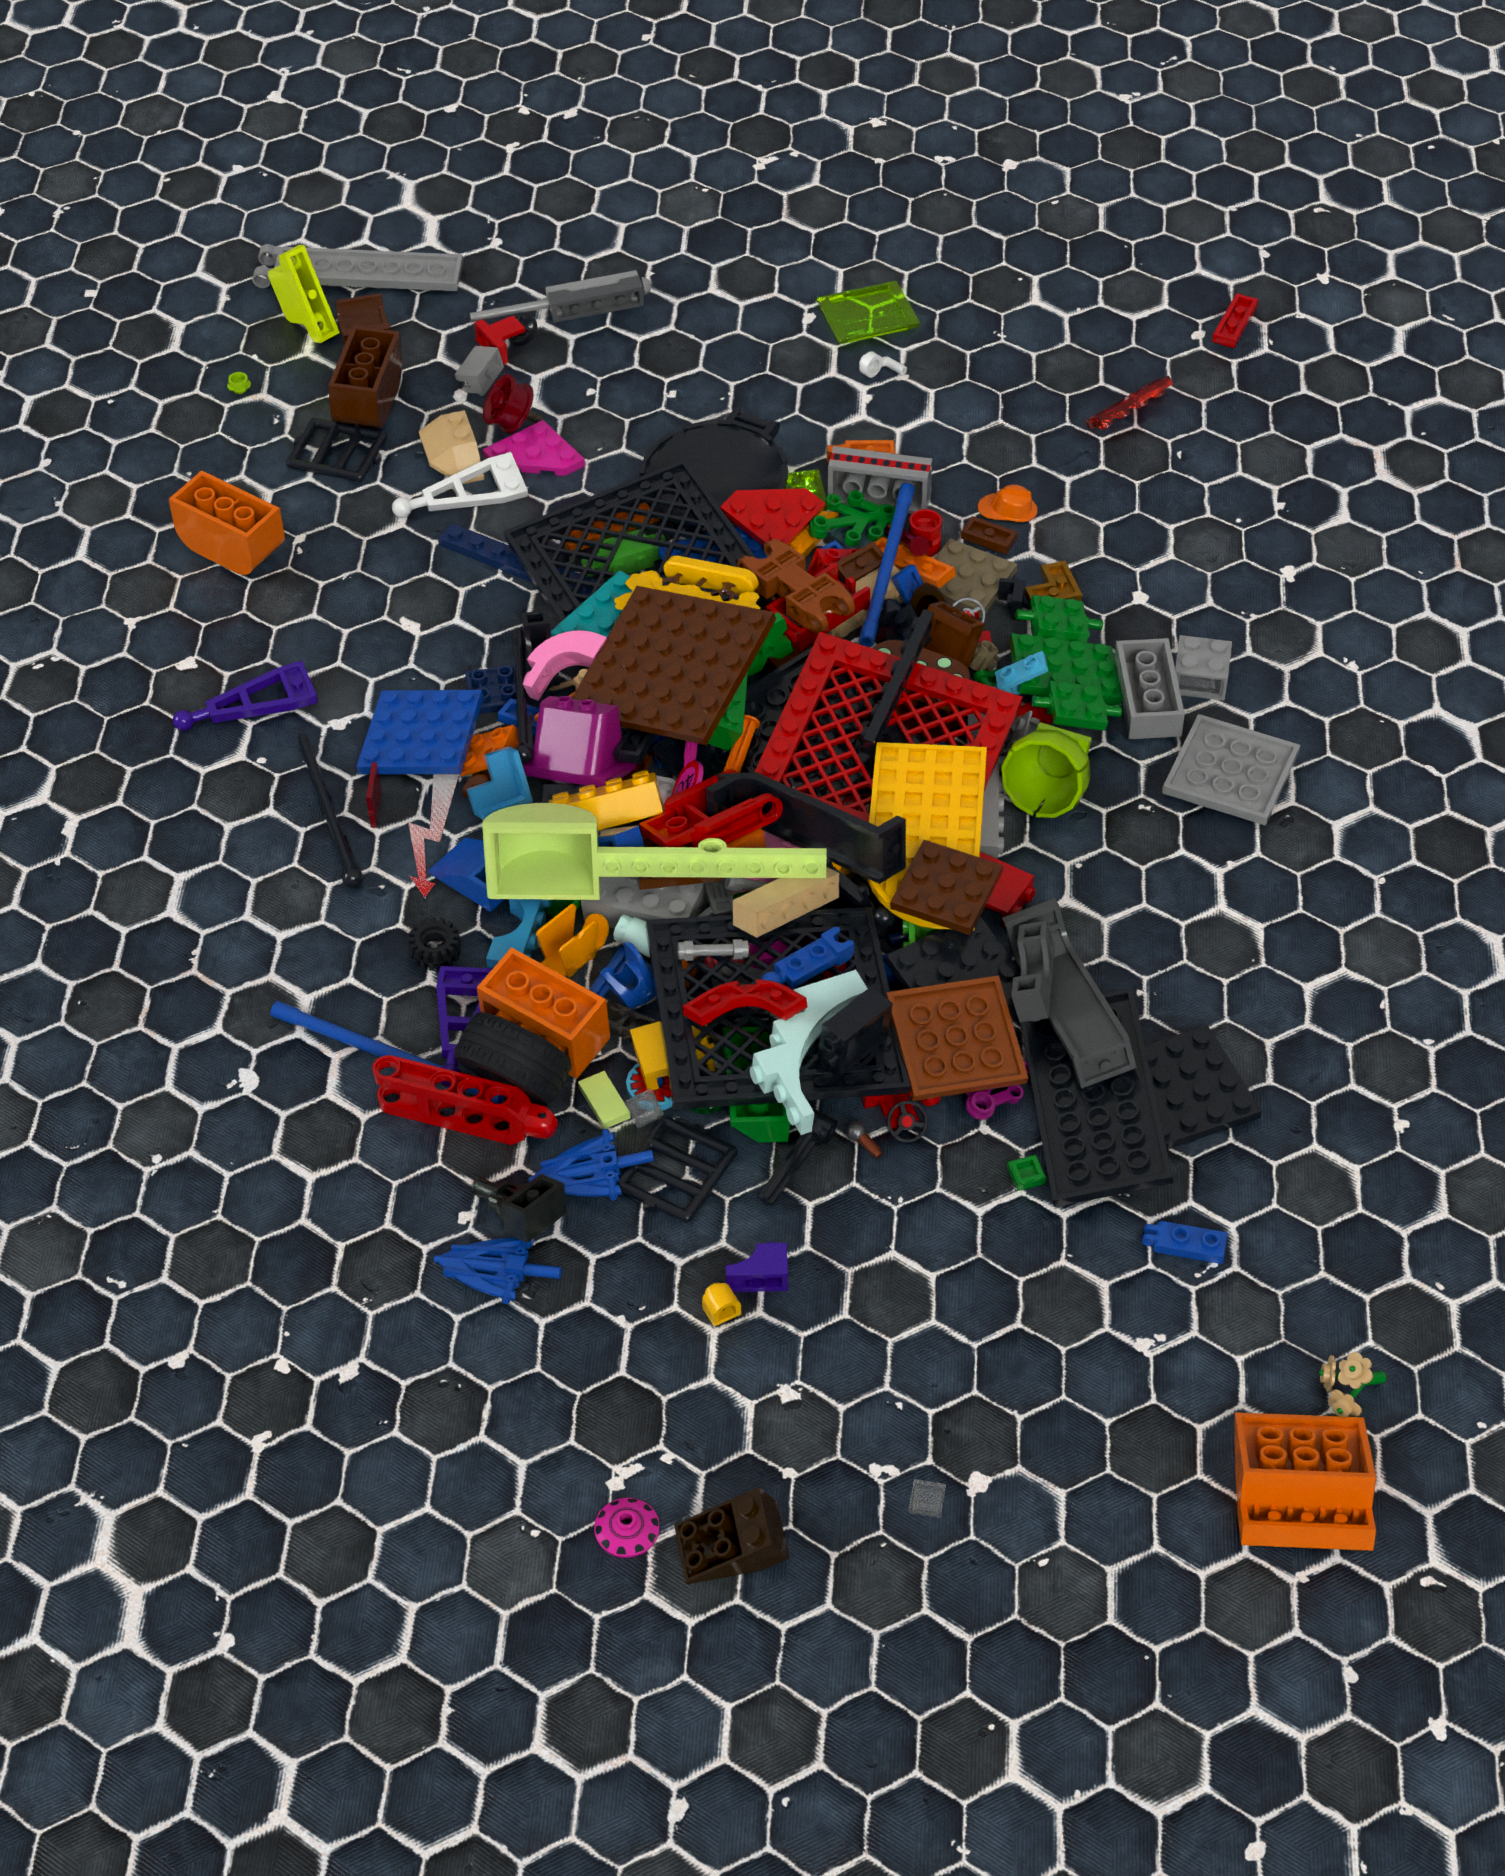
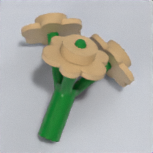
M1352 1352L1347 1357V1360H1342L1339 1363L1341 1372H1335L1336 1361L1333 1355L1329 1356L1328 1364H1322L1319 1371L1320 1382L1324 1383V1388L1327 1392H1331L1335 1378L1341 1384L1350 1385L1353 1388L1350 1394L1344 1395L1336 1389L1330 1394L1331 1397L1328 1399V1403L1339 1417L1359 1416L1362 1413V1409L1354 1402L1355 1397L1364 1386L1386 1382V1374L1383 1371L1372 1372L1370 1370L1372 1366L1371 1361L1368 1358H1363L1358 1352Z

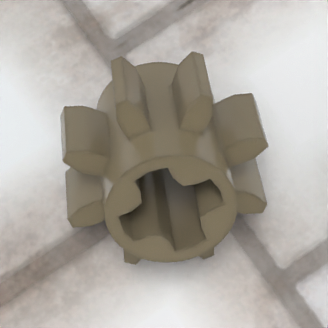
M983 640L980 644L978 643L970 667L976 672L983 669L992 671L1000 659L997 656V647L987 640Z

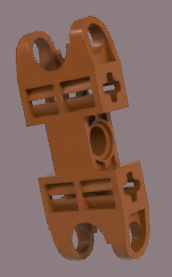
M771 539L764 544L766 558L759 559L753 556H743L737 562L738 567L748 569L756 575L759 584L755 591L766 599L776 593L786 600V614L801 626L814 633L819 634V632L828 629L829 625L825 614L835 613L849 616L855 611L852 596L839 582L825 572L814 578L805 570V557L777 539Z

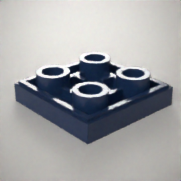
M515 665L465 671L467 690H482L484 696L479 714L499 712L510 698L516 700Z

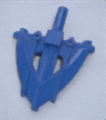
M604 1129L602 1135L586 1140L561 1153L554 1159L540 1162L542 1168L534 1176L529 1177V1182L538 1175L543 1174L564 1183L565 1194L584 1197L609 1196L614 1201L618 1198V1195L622 1194L619 1185H616L620 1181V1168L654 1162L653 1150L617 1156L615 1145H612V1142L615 1140V1133H610L608 1129Z
M501 1238L469 1245L452 1244L451 1251L434 1256V1263H439L443 1268L444 1277L457 1279L475 1290L502 1298V1303L504 1304L510 1303L511 1300H516V1290L514 1289L520 1287V1282H524L525 1275L561 1279L562 1267L527 1263L529 1258L527 1248L533 1246L534 1238L528 1243L517 1238Z

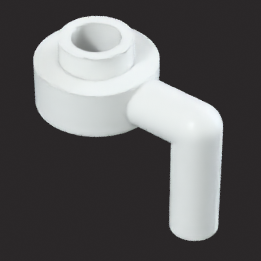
M872 351L863 355L859 362L860 372L870 378L876 376L881 367L885 366L900 375H904L907 372L906 366L888 356L881 357Z

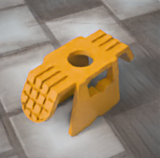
M570 904L536 932L545 959L541 964L569 978L588 961L594 959L596 952L604 946L609 933V924L606 918L600 913H594L586 918L583 929L573 937L576 912L574 904Z

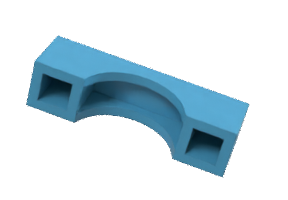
M509 899L510 913L521 919L522 923L513 932L493 938L486 958L487 968H494L511 947L532 958L531 952L536 950L538 946L536 932L545 925L546 907H551L553 900Z

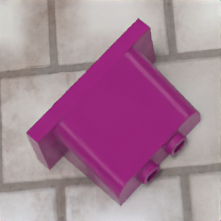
M549 696L541 701L533 758L529 763L522 764L525 775L602 787L606 785V781L619 777L623 778L636 768L635 763L620 762L614 759L613 752L621 740L618 706L595 703V700L592 699L575 700L570 696Z

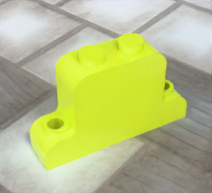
M297 245L280 254L278 257L280 265L269 270L268 277L286 319L291 323L303 324L312 340L317 343H322L339 334V329L305 246Z

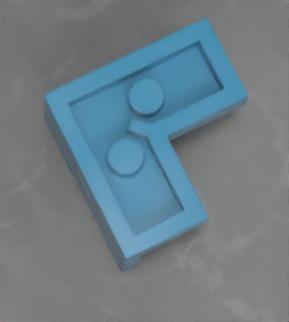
M510 746L485 754L484 757L491 781L466 789L473 813L481 819H485L491 813L503 808L533 802L519 752Z

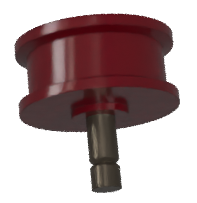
M509 374L503 375L495 382L487 395L483 407L484 422L489 425H499L501 430L507 434H511L519 429L525 419L538 423L542 421L543 417L530 410L534 397L532 386L527 383H517L516 379Z

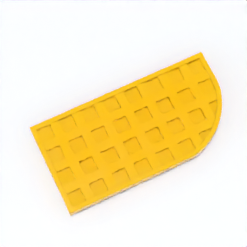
M877 742L869 823L880 826L895 816L906 819V868L880 884L868 878L867 880L877 899L889 911L905 921L931 929H949L890 909V902L923 840L980 858L987 747Z

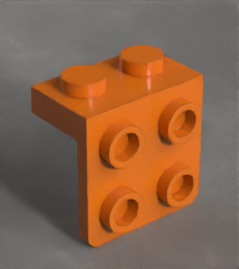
M514 724L503 728L499 727L487 733L474 735L470 742L462 772L459 775L465 776L488 769L484 757L485 754L508 746L514 749L518 747L517 728Z

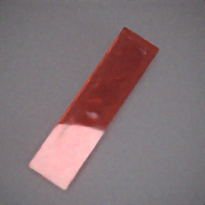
M1170 376L1154 380L1085 420L1088 428L1092 429L1098 426L1100 430L1107 428L1113 424L1112 419L1117 417L1119 420L1131 414L1129 409L1133 407L1135 409L1141 408L1149 403L1148 398L1152 397L1155 399L1166 393L1165 389L1173 384Z

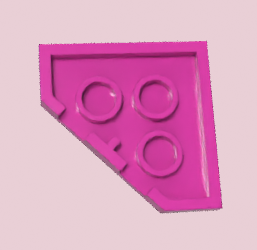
M544 420L482 449L485 459L511 452L517 467L521 468V472L541 474V470L554 471L555 475L566 476L585 466V459Z

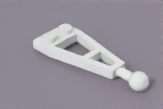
M509 452L487 458L423 489L422 497L411 500L403 497L397 498L392 504V511L398 517H406L411 513V510L427 506L429 511L500 504L527 497L528 490L513 455ZM490 470L499 492L466 495L462 483ZM451 488H454L457 497L433 498Z

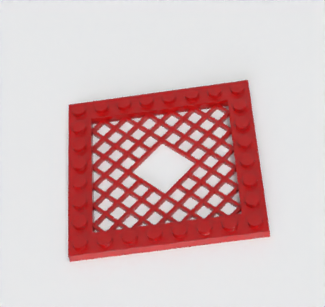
M819 632L755 772L789 787L791 786L787 781L788 777L800 776L804 785L795 788V790L802 793L808 790L809 796L869 822L870 814L865 805L871 803V797L861 800L857 790L869 786L872 791L873 778H870L850 740L861 736L863 726L859 719L871 715L873 707L868 699L881 695L883 687L878 680L890 682L892 666L895 660L900 661L901 657ZM916 663L904 688L916 693L907 695L904 690L901 695L902 698L899 699L897 704L898 706L906 703L910 712L898 716L894 710L893 718L890 719L887 727L897 724L908 744H914L910 737L911 735L922 732L927 741L920 744L936 745L948 740L950 745L957 746L953 738L965 734L970 743L963 746L987 747L985 792L1022 703V696ZM847 672L851 681L839 685L835 676ZM853 672L864 675V677L856 679ZM830 678L834 687L824 691ZM872 680L877 689L864 693L860 684ZM855 686L859 696L847 699L843 690ZM838 693L842 702L830 706L826 696ZM923 697L928 706L916 710L911 701ZM929 697L942 701L933 704ZM821 699L825 708L815 711L816 706L819 700ZM863 701L868 710L855 714L851 705ZM948 705L953 714L941 718L936 709ZM955 705L966 708V710L958 712ZM846 707L850 716L838 720L833 711ZM931 711L936 720L924 724L919 715ZM828 713L833 722L820 726L816 717ZM974 713L979 722L966 726L962 717ZM980 713L986 715L984 719H983V717L981 716ZM914 717L918 727L906 730L902 721ZM957 719L962 729L950 733L945 723ZM811 720L815 726V729L805 732ZM854 721L858 731L846 735L842 725ZM940 726L944 735L932 739L928 729ZM837 728L841 737L829 741L824 732ZM980 729L976 739H974L971 731ZM819 734L824 743L811 747L807 738ZM802 740L806 749L796 752ZM844 742L849 751L836 755L832 746ZM827 748L832 758L819 762L815 752ZM810 755L814 764L801 768L797 759ZM853 757L857 766L845 770L840 761ZM792 761L796 770L786 774ZM835 763L840 772L827 777L822 767ZM817 769L822 779L810 783L805 773ZM861 771L866 781L853 785L849 775ZM843 778L848 787L835 791L831 782ZM826 784L830 794L817 797L813 788ZM852 793L856 802L843 806L839 797Z

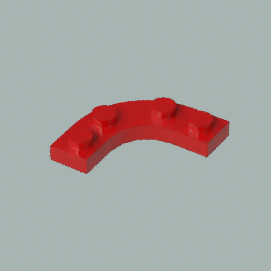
M756 979V984L739 985L738 981L719 985L683 1005L682 1008L684 1016L704 1026L720 1015L739 1007H759L786 1021L806 1009L808 1005L806 997L787 986L773 981Z

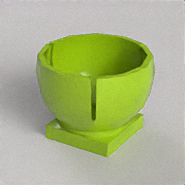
M1040 722L1036 731L1015 741L1001 767L1003 788L1014 805L1031 816L1036 813V817L1056 818L1076 807L1090 782V760L1088 759V753L1092 738ZM1045 800V802H1044V804L1042 805L1041 809L1037 812V810H1038V808L1040 807L1041 803Z

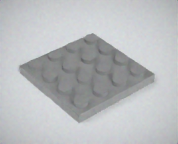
M1198 714L1163 785L1162 794L1266 826L1299 754L1300 745Z

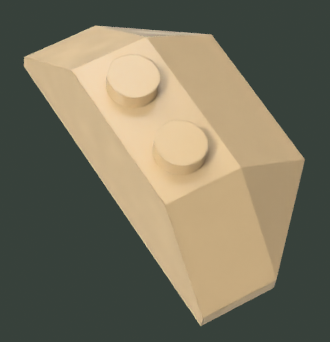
M465 410L440 415L418 431L430 467L445 476L450 477L481 462L476 439ZM484 474L476 476L462 484L484 480Z

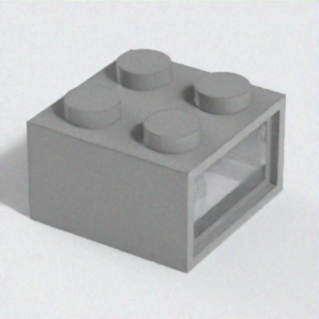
M1180 635L1175 671L1182 696L1225 701L1232 641Z

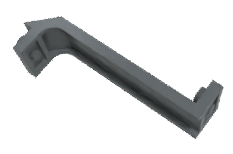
M1054 898L1003 917L1002 920L1006 931L1005 937L1020 971L1021 961L1017 943L1019 925L1041 921L1048 922L1055 945L1048 1020L1072 1059L1080 1087L1084 1088L1137 1068L1127 1032L1070 943L1057 900Z

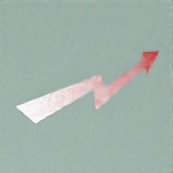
M433 774L430 829L408 822L418 878L412 876L410 878L424 898L435 885V883L426 881L424 838L440 842L459 774Z

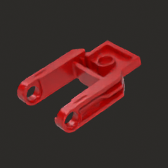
M729 769L720 774L740 772L734 769ZM715 775L667 797L664 803V812L639 823L641 833L659 847H683L684 845L698 847L702 840L708 838H718L728 844L775 822L782 814L783 805L780 799L772 794L765 793L708 817L705 815L707 814L706 788L718 782V777ZM771 801L772 809L770 812L762 814L764 804Z

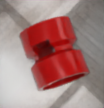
M931 509L917 510L910 516L909 532L915 536H923L928 540L929 549L925 555L929 557L936 555L941 548L942 518L939 513Z

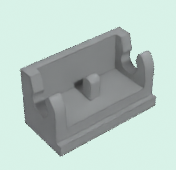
M475 346L455 373L456 380L466 381L470 384V386L464 385L461 388L464 392L479 394V396L486 394L504 368L499 349L497 347Z

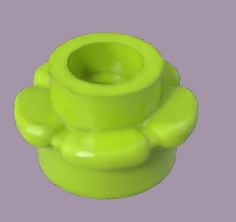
M234 372L228 377L229 384H227V387L236 394L246 392L251 386V381L248 380L247 375L243 372Z

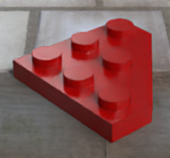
M807 488L736 490L720 508L730 521L764 547V544L771 539H777L790 545L810 524V521L825 509L826 503Z

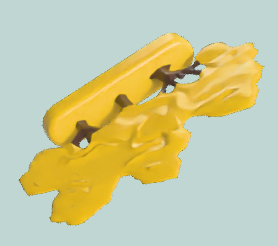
M672 556L666 561L664 573L667 578H661L653 570L632 574L625 582L632 592L625 593L614 599L616 609L623 610L636 586L760 609L756 604L759 595L754 592L759 582L752 571L682 556ZM665 582H670V583H669L668 585H666V586H663V585H662V584L665 583ZM700 588L715 590V592H704ZM722 594L730 595V600L723 601L721 598ZM734 596H738L739 599L734 600Z

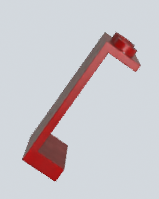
M980 852V858L1003 865V873L985 907L1001 913L1002 918L1022 911L1025 903L1029 904L1034 898L1036 888L1033 887L1034 875ZM1002 920L1001 928H1004V929H1005L1004 924H1003V920Z

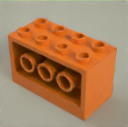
M512 947L476 987L481 1012L490 1013L513 1022L558 1047L569 1056L571 1070L568 1075L576 1079L610 1040L605 998Z

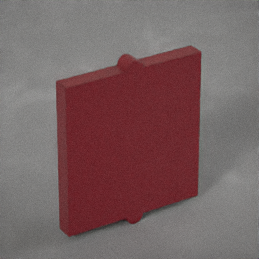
M377 762L371 763L366 795L371 828H376L382 794Z

